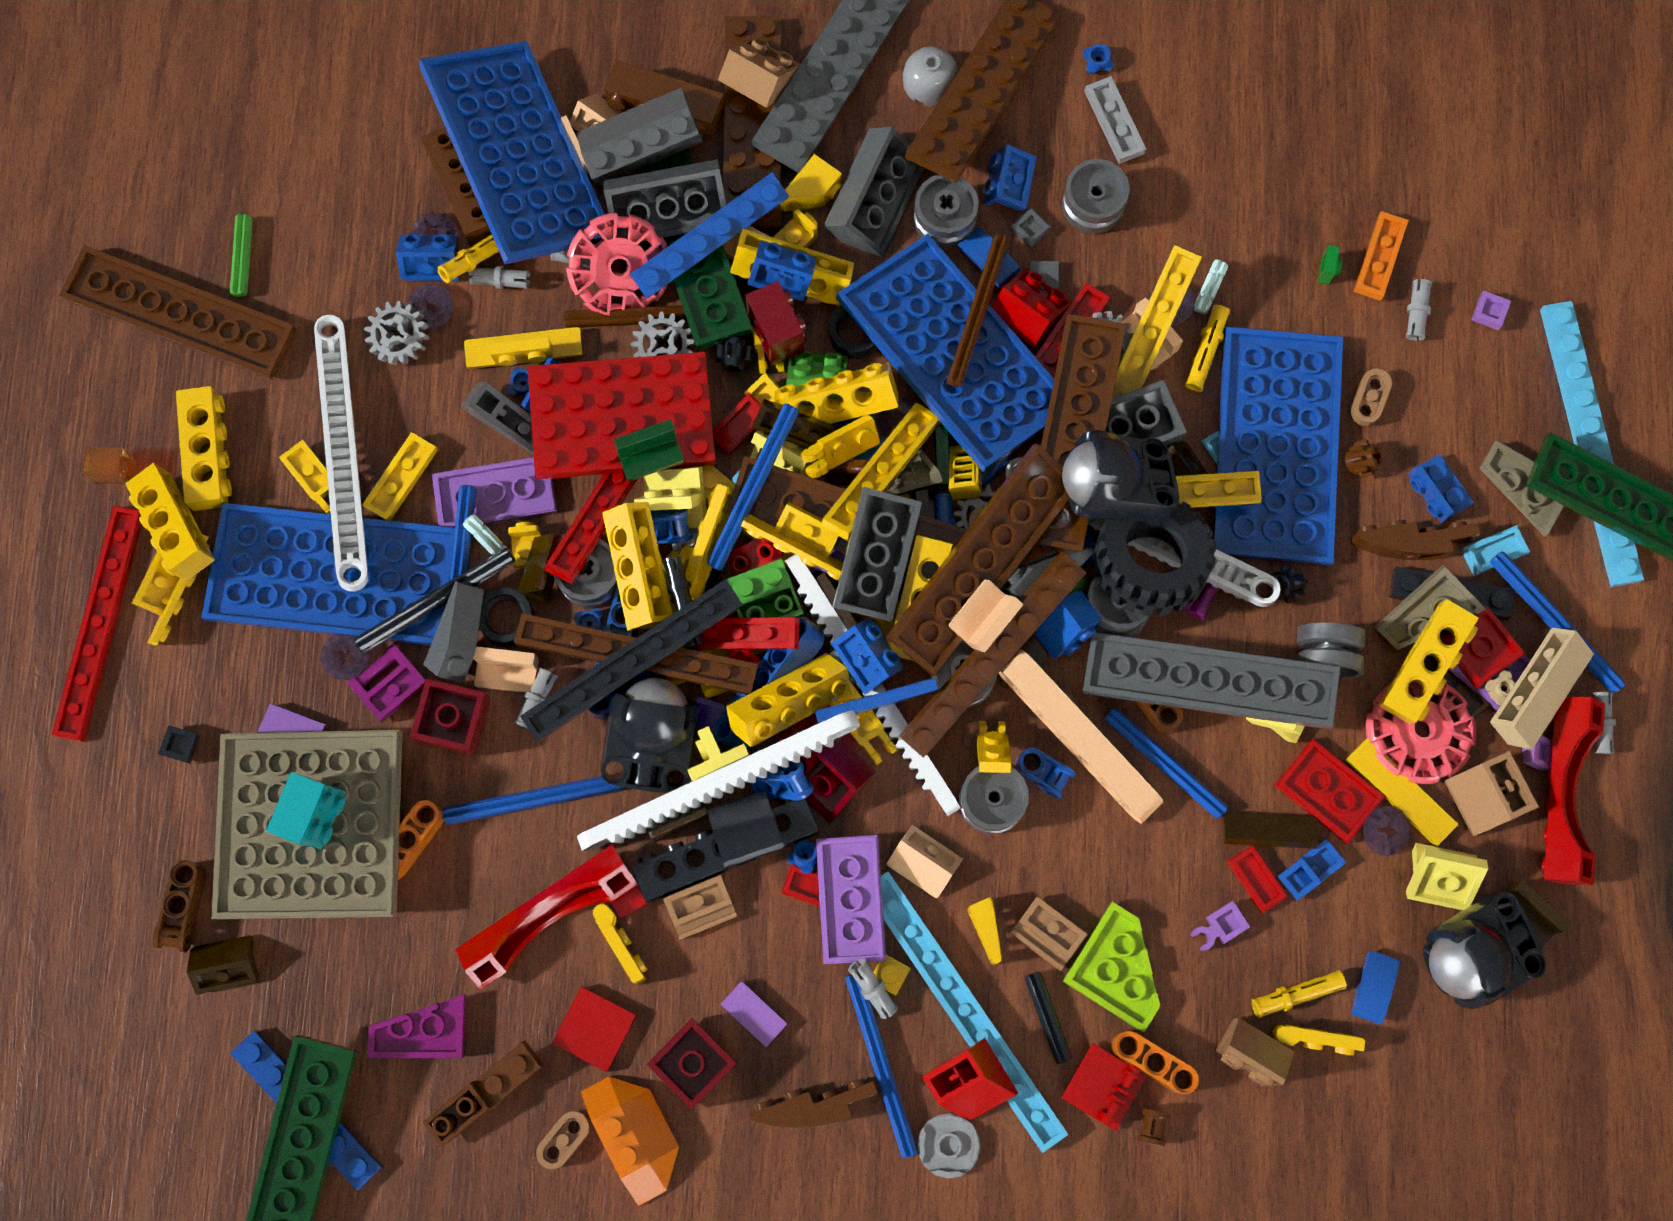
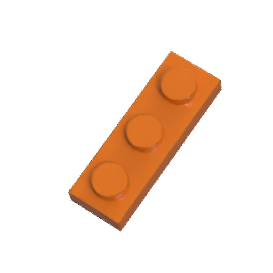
M1383 211L1379 213L1353 292L1379 301L1383 299L1409 220Z

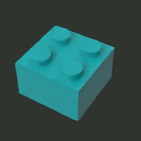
M290 772L266 832L299 845L322 850L323 845H326L332 836L333 828L331 826L336 815H339L344 807L345 798L343 797L346 791L313 778Z

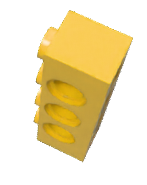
M742 229L730 273L749 279L760 241L776 243L782 247L805 252L816 257L813 276L806 293L807 297L821 300L827 304L841 305L836 296L839 291L850 284L854 262Z
M873 363L861 370L853 372L845 370L839 372L836 376L825 379L821 377L813 378L807 383L797 386L792 384L785 385L775 391L773 402L782 406L785 403L798 408L800 413L832 424L898 408L899 394L890 364L881 365L880 363ZM867 387L870 391L861 392L858 388ZM838 394L841 398L832 399L829 395ZM809 401L813 405L804 406L801 404V402Z
M211 386L176 391L184 504L193 511L221 508L222 503H229L228 497L232 495L230 480L226 478V468H229L230 462L227 451H224V440H227V429L225 424L222 423L221 413L225 412L224 399ZM208 416L204 424L198 425L201 417ZM210 443L209 450L205 453H200L201 447ZM213 471L212 477L208 481L202 482L204 474Z
M153 462L125 483L131 494L129 500L139 510L141 514L140 522L150 532L152 536L150 542L156 551L161 554L163 558L161 564L171 576L177 575L183 580L188 581L215 561L188 506L184 504V498L171 473Z
M649 502L625 503L604 511L602 514L627 631L648 629L671 616L672 609Z
M921 535L916 536L895 624L914 601L915 594L921 591L931 579L923 575V564L927 561H933L940 567L952 551L953 543ZM890 641L889 646L900 658L912 660Z
M1448 599L1439 602L1378 706L1409 725L1416 723L1417 720L1422 722L1431 708L1427 704L1433 694L1438 695L1446 684L1447 680L1443 677L1448 668L1453 670L1460 661L1462 653L1459 650L1464 642L1469 643L1475 636L1478 628L1474 625L1479 618ZM1441 630H1447L1452 634L1453 641L1451 645H1445L1441 642ZM1426 656H1432L1436 659L1437 668L1434 672L1427 670L1424 666ZM1411 681L1417 682L1421 686L1422 692L1418 698L1411 696L1408 691Z
M825 653L726 706L731 731L750 747H753L810 716L817 710H821L852 693L847 667L828 653Z

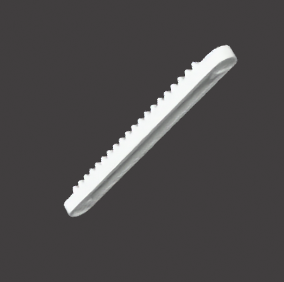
M324 315L316 321L314 333L335 567L339 585L347 591L355 592L365 587L368 582V568L346 336L343 322L339 317ZM333 325L338 329V332L334 336L327 337L321 333L322 329L325 326ZM350 568H356L361 572V576L357 581L349 582L344 578L345 571Z
M1022 457L1015 458L1009 462L1006 468V479L1022 460ZM1089 519L1088 525L1097 531L1101 530L1105 519ZM1142 537L1132 540L1127 544L1128 546H1134L1138 551L1146 552L1149 556L1157 557L1161 562H1167L1172 567H1181L1180 559L1175 550L1160 539ZM1216 549L1214 553L1216 558L1214 567L1206 583L1209 582L1213 587L1221 588L1225 593H1231L1236 598H1242L1256 606L1269 607L1275 603L1280 594V584L1276 578ZM1261 583L1268 584L1272 588V596L1261 598L1256 593V586Z
M795 554L785 560L800 585L797 591L799 596L806 597L804 600L806 607H813L810 612L813 617H819L817 620L818 626L826 627L823 631L825 637H833L830 641L831 644L848 630L805 563L800 560L801 557ZM880 684L873 691L867 694L863 693V696L867 697L882 693L886 689ZM892 704L879 708L876 713L877 718H885L882 725L885 729H892L889 734L891 739L898 738L896 748L905 749L902 755L903 759L912 760L909 765L910 770L918 769L915 778L917 780H925L922 786L923 790L932 791L947 816L961 808L928 755L924 758L921 757L899 737L908 724L896 705Z
M851 710L836 715L597 825L577 836L583 852L610 842L622 844L624 843V838L633 839L635 838V833L644 834L646 833V828L655 829L657 828V823H668V817L677 819L679 818V812L687 814L690 812V807L698 809L701 807V802L709 804L712 801V797L720 799L723 796V792L731 794L734 791V787L742 789L745 787V782L755 783L756 776L766 778L767 771L777 773L778 766L788 768L789 760L799 763L800 755L810 758L811 750L821 753L822 745L831 748L833 747L834 739L860 726L856 714Z

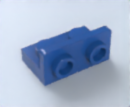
M1008 144L995 151L988 163L990 172L983 188V193L985 194L983 204L990 206L997 202L1019 212L1027 208L1036 156Z
M446 234L401 235L396 249L401 280L443 281L439 276L438 266L456 257L458 236ZM460 275L452 281H459Z
M762 240L759 243L748 285L763 288L779 281L782 289L787 288L793 299L804 302L813 276L816 257Z
M1440 454L1424 464L1414 467L1408 474L1411 487L1415 492L1423 496L1427 502L1426 506L1429 513L1433 517L1438 518L1441 523L1474 503Z
M871 618L854 625L831 643L864 694L873 691L888 678L904 669L898 654L889 646L882 635L881 629Z

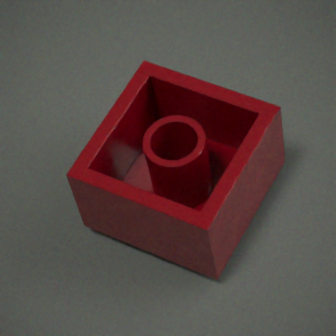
M776 281L746 294L749 320L771 365H777L795 357V355L804 353V342L807 341L804 333L806 326L801 315L794 314L792 308L794 302L787 288L783 290L779 281Z
M426 679L409 738L418 744L475 757L491 698L482 691Z
M691 1018L647 1063L651 1070L691 1110H694L738 1064L694 1018Z

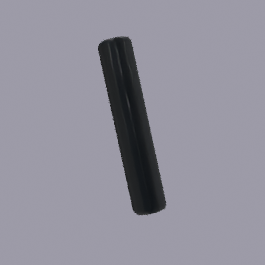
M1040 972L1027 975L1025 981L1055 1062L1057 1064L1067 1062L1072 1059V1055Z

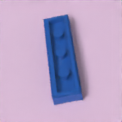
M932 678L817 710L815 714L819 724L847 711L853 710L857 715L938 692L935 679Z

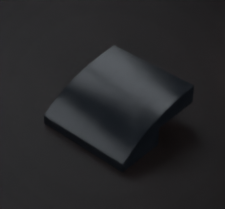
M765 790L707 810L724 867L784 847Z

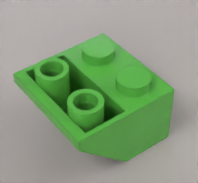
M804 351L802 354L795 355V357L789 359L786 385L792 384L797 386L805 384L813 378L821 377L825 379L836 376L839 372L847 370L848 357L836 352L822 355ZM838 394L829 395L832 399L841 398ZM809 401L801 402V404L804 406L813 405Z
M782 559L727 579L744 605L737 610L739 618H796L804 615Z

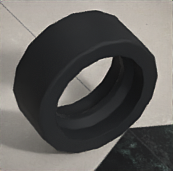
M840 305L833 311L829 319L828 332L832 347L839 354L847 356L848 359L869 357L878 350L871 339L860 345H852L844 342L840 337L839 325L844 318L850 316L844 307Z
M501 587L493 589L483 596L479 629L486 639L495 645L509 647L516 645L514 639L517 630L509 634H501L494 631L488 621L489 611L492 606L499 601L511 600L519 604L523 614L535 616V612L524 594L514 588Z

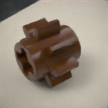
M1368 439L1354 442V446L1349 447V451L1345 454V463L1348 470L1354 474L1359 473L1360 478L1373 476L1374 471L1379 470L1378 467L1383 462L1381 449L1378 445H1374V443L1369 444Z

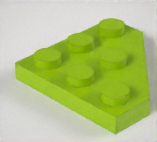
M1112 901L1063 982L1144 1033L1160 1008L1158 994L1156 993L1152 977L1153 973L1147 949H1145L1139 918Z

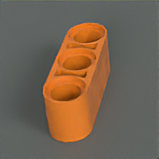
M429 800L417 802L400 824L398 880L407 873L444 822L441 807ZM428 808H433V820L429 823H423L421 819L422 813ZM409 833H414L416 837L414 845L405 849L403 846L404 837Z
M1125 1031L1116 1034L1111 1043L1112 1051L1119 1059L1139 1069L1142 1073L1178 1094H1189L1198 1087L1199 1076L1194 1068L1141 1035L1132 1031ZM1126 1036L1133 1039L1135 1043V1049L1129 1055L1124 1054L1120 1049V1042ZM1153 1053L1158 1054L1162 1059V1067L1156 1072L1149 1069L1147 1065L1148 1057ZM1181 1070L1187 1072L1190 1078L1189 1084L1183 1089L1179 1088L1175 1083V1076Z

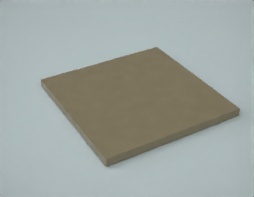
M367 730L220 734L211 919L397 917L403 731ZM290 772L313 778L346 791L343 797L345 798L344 807L341 813L336 815L331 826L333 828L332 836L329 842L323 845L322 850L299 845L266 832Z

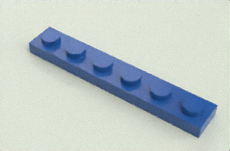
M773 172L632 272L630 274L631 278L646 299L650 298L742 232V229H746L789 198V195Z
M253 1031L230 1054L277 1104L287 1063L258 1031ZM340 1121L330 1162L356 1190H360L383 1166Z

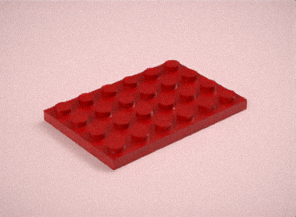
M705 352L528 366L536 480L624 473L615 450L614 439L670 419L675 428L676 440L684 457V462L667 469L716 465Z

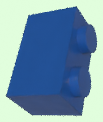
M1079 590L1065 597L1034 634L1054 660L1064 654L1070 657L1082 647L1080 642H1084L1096 632L1094 627L1102 617L1082 591Z

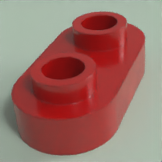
M764 537L763 539L755 538L734 549L729 555L728 564L731 571L739 575L781 559L784 552L776 549L773 546L774 543ZM764 546H767L770 549V555L764 552ZM739 558L745 560V567L739 564Z

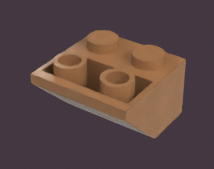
M753 37L729 49L718 80L767 108L778 101L801 64L794 61L790 54L776 51L769 47V43L764 39Z
M1510 751L1444 781L1472 836H1476L1539 807Z
M1240 1018L1232 1020L1215 1050L1222 1055L1220 1061L1235 1070L1238 1068L1250 1072L1248 1078L1263 1087L1265 1085L1268 1087L1283 1085L1294 1056L1293 1050Z

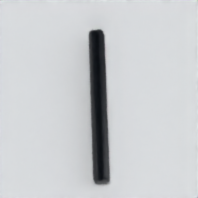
M502 549L355 637L353 641L356 648L361 653H365L447 604L455 581L477 586L515 563V557L510 549Z

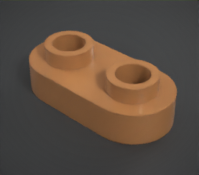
M1374 368L1367 371L1362 377L1350 408L1351 417L1357 424L1369 426L1374 424L1381 416L1392 387V379L1386 371ZM1370 383H1376L1379 389H1372ZM1360 409H1367L1369 411V415H1363Z
M571 1111L565 1113L538 1145L536 1156L540 1165L552 1170L562 1167L570 1159L590 1132V1122L587 1116L579 1111ZM572 1121L579 1123V1132L572 1133L569 1130V1125ZM552 1146L559 1149V1156L556 1159L549 1156V1149Z

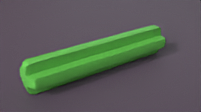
M237 214L235 217L230 293L234 297H245L248 292L253 222L248 214Z

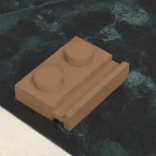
M721 874L663 896L679 940L737 917Z
M1039 897L1034 899L1010 932L1011 935L1059 971L1064 968L1065 964L1087 936V933Z

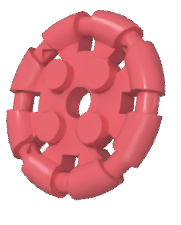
M610 213L589 221L590 225L586 229L578 231L568 249L567 256L570 258L569 266L566 267V273L572 291L584 300L583 305L592 311L610 316V310L647 307L654 300L658 301L661 298L667 285L648 299L644 295L639 298L634 293L638 286L630 276L632 272L668 247L663 236L659 237L654 231L655 227L652 224L632 214H629L627 217L618 216V213ZM617 228H627V237L616 236ZM599 233L604 240L600 241L595 247L590 240ZM644 239L650 243V247L645 251L639 245ZM581 258L590 259V269L581 268ZM616 259H624L627 262V269L622 274H616L611 270V264ZM593 282L600 288L596 293H592L588 288ZM611 296H622L621 304L611 303Z
M1414 681L1409 683L1408 691L1410 695L1415 698L1420 697L1422 692L1421 686ZM1446 683L1438 694V703L1436 704L1432 701L1427 703L1431 708L1422 722L1428 725L1429 735L1427 737H1420L1414 729L1416 723L1409 725L1394 715L1390 720L1383 718L1385 710L1379 707L1378 704L1389 685L1384 687L1373 700L1372 705L1374 707L1372 712L1367 714L1366 737L1369 738L1370 743L1373 742L1377 751L1375 755L1382 765L1394 775H1403L1410 778V782H1415L1416 784L1439 783V779L1446 776L1451 778L1457 774L1470 759L1469 752L1471 746H1475L1476 722L1474 715L1470 716L1466 707L1468 703L1455 688ZM1448 691L1453 694L1451 698L1447 696ZM1457 698L1461 704L1455 706L1452 701ZM1455 711L1459 721L1453 723L1449 712ZM1391 735L1395 746L1387 749L1383 738ZM1452 737L1459 741L1457 749L1449 746ZM1383 754H1386L1398 767H1394ZM1439 756L1441 765L1434 767L1431 759ZM1405 758L1415 759L1413 767L1403 764Z

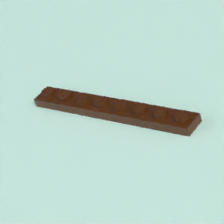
M1061 551L1020 597L1019 601L1023 606L987 651L982 652L975 649L901 732L899 737L924 758L1083 578L1086 572L1067 553Z
M521 613L514 643L519 646L600 663L636 638ZM680 648L644 673L748 695L753 692L759 665Z

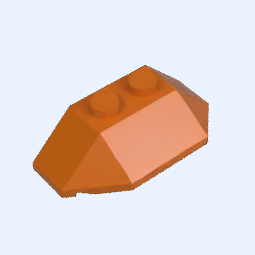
M608 1076L581 1091L591 1122L621 1181L637 1205L640 1206L667 1191L678 1154L679 1144L651 1090Z

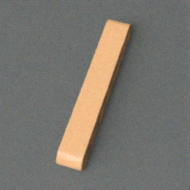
M1019 649L998 674L1133 819L1142 824L1163 803L1161 796L1025 651Z

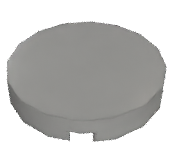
M952 1113L939 1114L928 1120L921 1129L917 1142L918 1154L924 1166L934 1175L947 1179L960 1177L971 1170L978 1160L981 1149L979 1134L972 1123Z

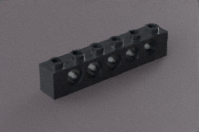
M783 799L780 801V807L772 809L775 820L778 817L784 816L791 821V826L787 831L779 832L784 845L783 848L724 867L721 855L717 853L714 833H712V830H707L694 836L696 840L686 845H684L683 841L666 847L667 853L655 857L654 853L637 859L638 864L632 866L645 902L649 904L663 898V896L702 880L725 873L796 844L799 841L818 835L819 831L806 799L798 801ZM700 851L704 853L705 860L701 866L692 867L689 865L688 858L692 852ZM665 863H673L676 867L674 876L669 879H663L660 876V868Z

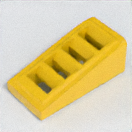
M961 445L951 446L949 449V491L952 499L958 500L982 496L981 469L970 456L957 457L959 454H966ZM972 461L971 464L957 465L960 462ZM972 470V472L958 474V471ZM972 478L970 481L958 482L961 479Z
M989 897L969 906L967 911L991 965H996L1002 961L993 900Z

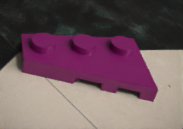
M466 994L369 1026L367 1058H464Z

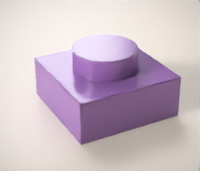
M1483 291L1479 296L1471 320L1499 330L1503 325L1511 301Z
M1541 735L1533 749L1523 748V763L1539 771H1549L1552 764L1551 740Z

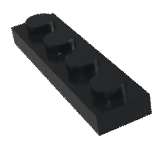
M1395 567L1392 572L1389 598L1404 600L1433 573ZM1457 578L1484 607L1488 606L1498 619L1509 620L1512 617L1514 589Z

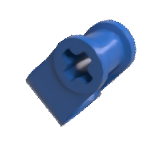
M688 509L651 511L657 544H680L693 538V532L689 530L686 517L689 513Z
M1036 748L1024 750L1015 761V768L1022 777L1058 800L1062 798L1061 792L1069 779L1074 778L1076 775L1075 771ZM1025 756H1033L1037 760V770L1030 771L1024 767L1023 759ZM1060 775L1056 783L1053 784L1057 776Z
M789 760L788 768L778 766L777 773L767 771L766 778L756 776V782L751 783L755 793L765 790L768 799L798 801L808 797L814 789L812 782L806 779L803 772L804 765L801 761L795 763Z

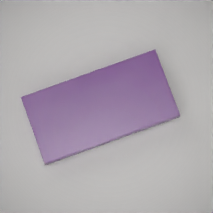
M534 457L432 474L438 525L442 527L455 528L460 485H471L476 488L474 515L483 522V526L558 514L553 479L536 480Z
M879 836L816 839L823 964L853 963L856 960L859 962L861 958H864L867 962L886 961Z

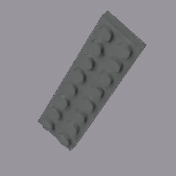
M842 0L752 139L751 145L799 173L812 157L910 0Z
M1095 632L1091 637L1083 694L1332 730L1340 667Z

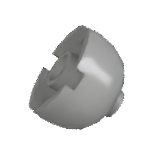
M923 47L913 52L906 61L903 71L904 90L912 100L915 101L916 99L919 102H924L923 105L936 106L958 73L957 62L950 53L939 47Z

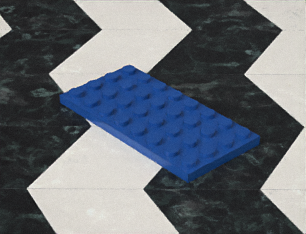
M527 41L420 60V70L504 264L567 251L580 229L583 231L590 225L589 221L605 215ZM598 233L590 241L592 244H598L604 239Z
M926 234L839 291L836 299L984 473L1044 431L1054 378L988 304L963 385L957 388L947 383L976 288L930 235Z
M1235 327L1225 328L1216 474L1259 471L1262 500L1261 503L1214 506L1213 540L1217 550L1236 558L1331 566L1334 563L1343 337Z
M222 503L213 551L215 561L211 563L201 618L205 621L357 637L449 582L455 528L363 518L368 582L361 590L353 592L343 589L337 579L331 514ZM350 568L344 573L345 580L349 582L357 581L361 576V572L356 568ZM446 604L388 638L386 641L431 645Z

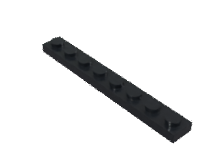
M723 580L520 716L535 741H542L743 607V603L728 580Z

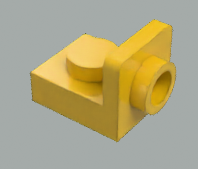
M797 208L793 212V219L773 238L808 248L818 238V224L809 213L803 214Z
M533 522L516 523V527L508 528L511 537L512 554L516 560L513 563L514 569L525 568L534 537L542 536L541 529L538 525H534Z

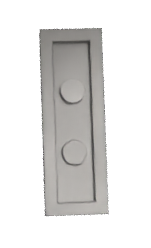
M1112 76L1085 86L1084 92L1118 164L1144 155L1146 147Z

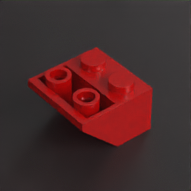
M1027 268L1002 288L991 307L1018 337L1034 348L1047 337L1073 301L1067 298L1066 294L1060 289L1052 288L1045 283L1039 273L1030 271Z
M985 1038L941 1062L922 1076L940 1106L968 1121L1018 1094L1017 1089Z

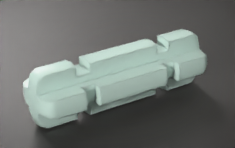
M1221 260L1213 262L1210 273H1208L1193 306L1194 311L1204 315L1208 313L1228 269L1226 262Z
M473 514L464 521L463 526L471 534H474V537L489 553L494 555L507 548L505 545H502L503 542L487 526H483V522L476 515Z

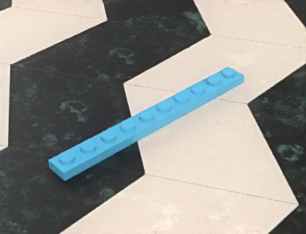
M1568 301L1544 305L1540 312L1573 442L1575 445L1614 464L1573 303ZM1594 521L1610 587L1643 581L1644 578L1634 541Z
M886 872L881 876L884 922L967 1044L971 1046L983 1038L987 1040L1018 1091V1094L1008 1099L1007 1103L1041 1153L1045 1152L1066 1137L1068 1133L889 872Z

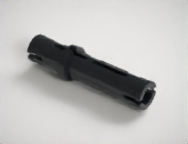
M681 555L674 556V559L669 557L662 560L669 582L667 587L668 594H672L676 612L692 602L689 591L692 587L690 581L686 580ZM701 635L684 645V648L689 649L691 646L703 645Z

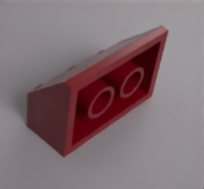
M813 713L791 725L778 742L817 725L816 714ZM840 737L834 739L833 747L831 748L822 745L821 753L811 750L810 758L800 755V761L804 765L803 772L806 779L812 782L814 788L812 793L805 799L829 823L850 804L876 774V771Z

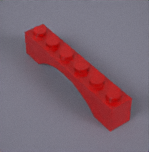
M1566 697L1552 718L1554 722V735L1551 738L1550 744L1552 764L1548 771L1550 793L1546 800L1548 822L1544 830L1546 851L1545 857L1542 860V872L1544 880L1556 884L1594 885L1595 854L1586 842L1576 812V789L1581 768L1592 746L1601 737L1604 729L1605 703L1593 697Z
M611 845L456 948L455 951L464 971L481 990L505 974L523 948L550 924L583 907L597 903L612 902L638 883L619 853Z

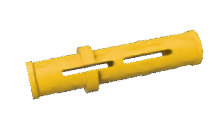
M488 236L467 250H460L457 252L456 257L438 266V273L441 279L449 283L457 276L473 271L478 263L499 252L493 236Z
M1213 305L1207 325L1202 328L1200 333L1202 339L1185 383V387L1192 391H1203V386L1218 344L1224 339L1223 330L1228 315H1230V309L1225 306ZM1213 330H1214L1212 340H1211V342L1209 343V341H1210V339H1211V336H1212V332H1213ZM1205 353H1207L1206 356H1205V359H1204L1202 368H1201V370L1199 371L1200 366H1201V363H1202L1203 358H1204V355H1205Z
M1337 970L1295 986L1276 988V992L1251 999V1004L1256 1017L1259 1019L1281 1010L1285 1012L1290 1011L1293 1006L1345 990L1347 989V984L1342 972Z

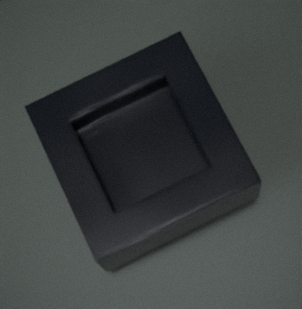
M168 725L158 754L191 764L201 735Z

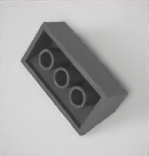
M682 87L576 132L581 154L589 174L598 186L604 185L605 180L620 178L704 142Z
M893 127L869 128L823 226L841 242L877 257L884 256L924 167L905 159L906 151L911 143Z
M718 159L604 181V194L609 214L618 213V216L627 217L629 214L638 216L652 224L659 237L663 236V238L688 233L726 206ZM617 228L616 236L627 237V228Z
M1164 380L1112 399L1106 431L1127 438L1144 440L1147 438H1157L1164 442L1167 448L1183 442L1187 431Z
M862 487L833 608L892 621L922 505L921 501Z

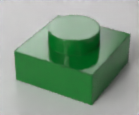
M1327 246L1321 258L1318 283L1329 285L1333 277L1340 274L1343 261L1342 258H1338L1340 247Z

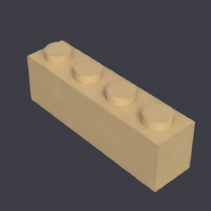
M1552 628L1492 718L1490 723L1508 745L1527 749L1534 748L1591 660L1594 653L1577 631Z

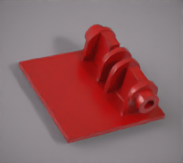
M1092 1043L1061 1098L1112 1130L1117 1131L1147 1076L1141 1073L1139 1069L1126 1064Z

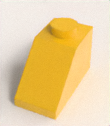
M814 154L785 189L789 198L780 204V209L787 212L794 211L797 208L802 210L825 207L830 199L835 200L842 187V173Z

